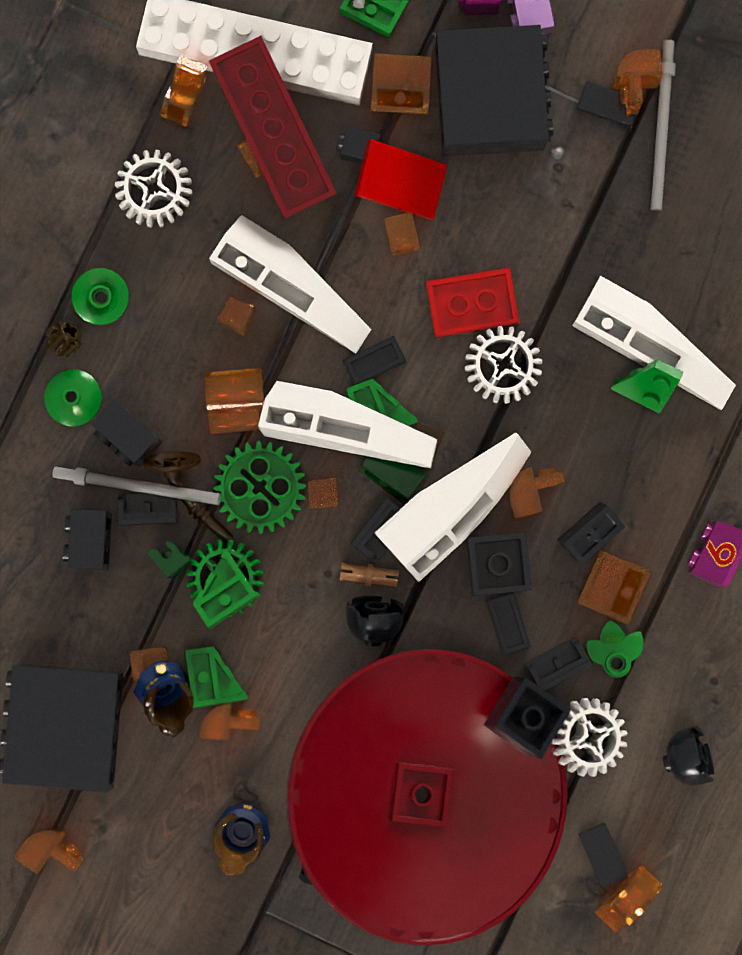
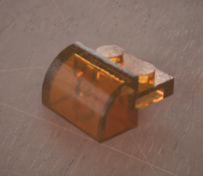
M375 53L371 111L428 115L432 57Z
M262 368L205 373V396L210 434L260 430L258 424L265 401Z
M600 550L577 603L630 626L653 572Z
M234 702L219 705L204 718L200 728V738L230 740L233 729L259 730L262 727V715H256V710L239 709L237 714H234Z

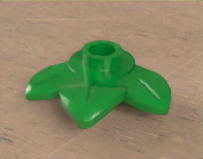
M610 620L602 628L600 640H589L586 642L587 654L593 662L602 665L607 675L613 678H621L629 672L631 662L642 653V633L638 631L625 636L622 629ZM614 658L621 660V667L618 669H614L611 666V661Z

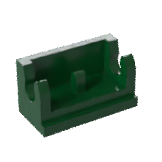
M369 456L359 469V472L404 505L427 475L415 465Z
M167 541L166 545L171 549L172 553L166 551L164 554L159 549L153 548L148 552V555L167 578L173 579L188 567L193 560L191 556L185 555L177 544Z

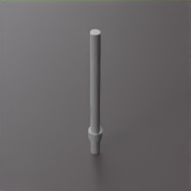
M673 40L663 41L662 62H659L658 65L660 89L650 209L653 211H661L663 202L672 77L675 76L676 64L673 63L675 42Z
M55 466L53 469V478L70 480L77 485L87 486L88 484L214 505H219L221 500V494L92 473L89 469L77 467L74 470Z

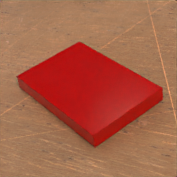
M373 139L368 140L354 196L428 220H434L447 164Z
M510 268L425 282L435 338L520 324Z

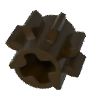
M59 320L45 332V335L49 337L46 342L47 347L57 356L65 355L69 357L72 352L75 353L82 345L77 340L81 336L79 329L71 322L62 323Z

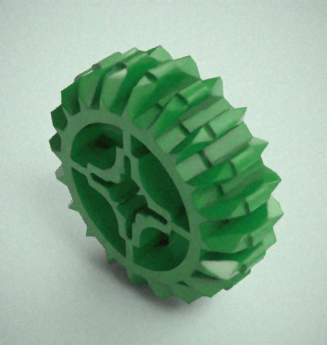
M217 540V550H214L210 543L206 544V549L209 553L205 555L201 550H198L196 554L202 560L200 562L193 560L190 563L197 567L196 572L192 570H187L186 572L188 576H195V581L186 583L187 587L196 586L197 590L190 593V597L195 598L203 590L202 572L204 567L207 566L213 573L214 568L218 564L212 559L228 550L231 555L239 558L236 564L240 569L244 565L246 566L251 587L254 589V586H264V582L255 581V576L264 575L263 570L254 571L253 568L261 563L260 560L256 559L250 562L249 558L253 556L254 552L249 550L243 555L242 551L245 545L242 543L238 545L237 550H233V540L228 541L227 548H223L222 540ZM255 591V593L257 594V596H258V598H259L261 594H260L259 592ZM252 601V602H250V603L247 604V605L250 606V607H252V606L254 605V603H253V601ZM244 608L238 610L240 614L245 612Z

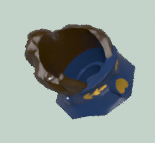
M157 661L140 673L133 693L142 706H144V713L149 722L153 725H158L160 732L164 735L176 737L177 734L183 731L185 719L192 713L193 693L186 683L188 676L178 663Z

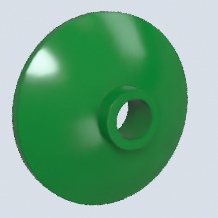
M95 268L83 273L77 279L72 289V304L76 313L84 321L94 325H107L115 322L124 314L129 303V291L125 281L119 274L106 268ZM98 294H106L107 299L104 303L97 302Z
M75 369L65 370L55 375L48 383L44 394V402L49 415L58 423L71 427L81 426L91 421L98 413L102 401L101 390L96 380L88 373ZM68 393H76L77 398L74 402L67 401Z

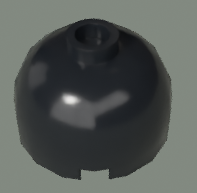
M381 596L353 598L352 604L347 602L346 620L351 633L359 640L364 641L365 645L372 647L380 646L383 642L396 637L404 619V606L401 602L395 599H391V604L381 602Z
M698 726L676 732L670 738L667 745V755L663 756L666 771L668 773L672 772L678 781L687 785H702L714 781L710 777V775L714 774L708 743L703 745L699 737L704 736Z

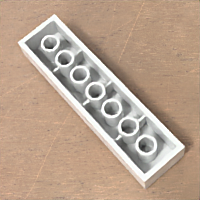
M147 0L136 48L139 55L213 72L209 60L262 36L286 89L360 106L373 43L188 0Z

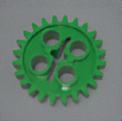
M257 441L256 449H252L247 442L245 444V452L242 453L236 447L235 453L237 456L235 458L229 455L225 456L229 462L228 466L219 464V468L224 473L223 475L214 476L215 479L221 482V485L213 487V490L221 492L220 503L224 502L225 504L219 511L220 513L230 512L227 518L228 522L238 519L237 529L247 524L248 533H251L254 526L258 527L259 534H263L264 526H268L270 531L274 533V524L278 523L281 527L285 528L283 520L285 517L292 521L294 520L291 514L292 509L301 511L300 506L296 502L297 500L306 499V497L299 494V490L306 489L307 485L299 483L298 480L305 477V474L295 472L299 468L300 463H290L293 457L292 453L283 457L284 448L282 446L275 452L273 451L272 442H269L266 449H262L260 441ZM256 460H264L268 465L267 471L263 475H255L252 472V464ZM245 469L259 483L267 482L265 489L279 501V506H275L260 492L255 495L253 492L256 488L241 474V470ZM279 479L287 481L289 486L288 491L283 495L275 494L272 489L274 482ZM241 480L247 483L248 489L243 496H236L232 492V485L236 481ZM258 500L266 501L269 506L268 512L263 516L255 515L252 509L254 503Z

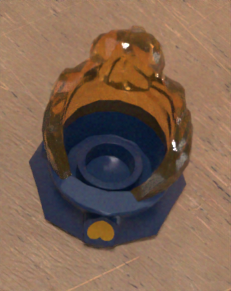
M244 803L243 805L229 806L215 824L213 835L214 852L221 858L219 867L229 876L242 874L248 864L257 861L261 851L270 840L267 817L253 805Z

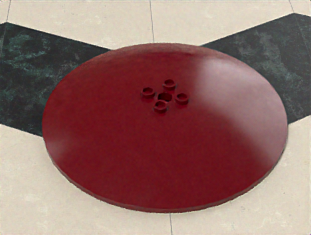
M431 649L407 651L376 660L344 679L326 696L306 724L298 741L291 763L287 791L288 822L298 859L314 888L329 906L358 928L377 937L409 945H440L461 941L483 933L510 916L530 897L550 868L558 850L565 824L568 794L565 765L559 764V759L562 755H554L553 750L558 745L550 744L542 759L528 757L483 726L512 679L511 676L484 660L463 653ZM423 786L427 789L428 797L424 802L419 803L415 798V792L419 787Z

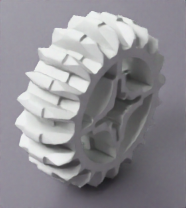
M148 150L143 151L145 159L140 160L138 155L135 154L133 155L135 161L133 166L128 161L124 162V166L129 171L127 173L118 171V176L124 179V181L115 182V187L123 189V191L117 192L115 196L119 200L125 199L119 204L121 210L130 208L126 213L129 219L137 214V224L140 225L144 218H147V226L152 227L154 219H157L159 226L163 227L164 217H167L169 222L173 223L175 221L172 215L174 211L179 216L184 214L178 206H189V201L183 198V196H191L192 190L184 187L192 184L191 178H182L188 173L186 167L178 169L181 164L178 158L170 163L172 157L170 153L167 152L163 159H161L160 151L155 150L154 158H150ZM158 167L149 177H137L145 169ZM166 171H169L176 179V193L171 192L169 188L164 186ZM153 183H157L161 191L158 193L154 191V194H150L146 186L150 184L153 186ZM132 184L144 192L141 207L132 200ZM158 200L171 201L161 209L149 210Z
M499 326L497 328V336H494L493 331L488 329L486 331L488 340L478 335L476 339L481 346L471 344L469 347L476 355L467 354L465 357L466 360L474 362L473 365L465 366V371H474L475 373L468 377V382H474L475 380L479 382L473 389L475 392H478L482 387L486 389L482 396L483 399H487L490 392L493 393V403H498L500 395H504L505 404H509L510 394H513L516 401L521 400L519 391L521 390L525 395H529L531 391L526 384L528 383L535 387L538 382L531 376H540L542 373L541 370L534 368V366L542 364V359H533V356L540 352L539 348L529 350L528 347L534 340L530 338L525 343L521 341L525 335L523 331H520L517 338L514 337V327H510L507 335H503V327ZM496 343L511 344L503 354H496L486 350L489 346ZM518 349H520L526 359V373L521 371V368L514 362V356ZM511 353L508 359V365H511V369H505L496 377L499 371L497 369L499 365H496V361L502 362ZM481 357L487 360L486 362L493 368V375L489 382L484 378L480 369ZM504 376L521 380L519 384L513 387H496L499 380Z
M582 698L580 704L577 701L570 702L572 710L559 729L557 738H554L551 743L558 745L553 750V754L556 756L562 755L559 759V764H568L567 770L572 773L577 770L580 776H585L588 772L589 776L595 777L597 770L603 774L607 773V765L610 767L616 766L614 757H624L622 752L618 751L619 747L627 746L626 742L621 741V737L626 736L628 733L625 730L619 729L625 723L624 720L616 719L619 712L615 709L610 710V704L607 702H603L600 705L599 699L593 698L590 702L588 698ZM593 713L605 725L593 727L591 721L587 720L585 715ZM575 724L576 732L569 739L571 728ZM588 732L594 733L591 737H589L590 743L585 742V739L588 737ZM608 736L607 744L603 750L602 741ZM584 748L587 754H591L592 760L583 761L572 750Z

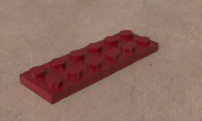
M262 36L209 60V64L284 219L337 194Z

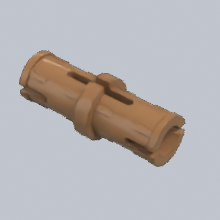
M342 562L341 571L352 573L341 572L340 581L365 583V586L370 587L371 584L397 588L398 579L386 577L398 578L399 569L373 567L374 564L369 563L368 566Z

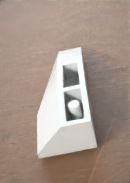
M242 215L224 234L209 258L211 264L355 354H357L371 331L368 325L289 244Z
M599 277L572 326L644 367L658 359L684 372L677 386L722 410L736 385L651 304L604 277Z
M276 381L265 398L258 424L265 437L427 468L432 466L437 445V439L333 391Z
M514 433L419 492L380 527L375 534L398 561L420 582L471 534L498 503L531 454L530 449L520 436Z

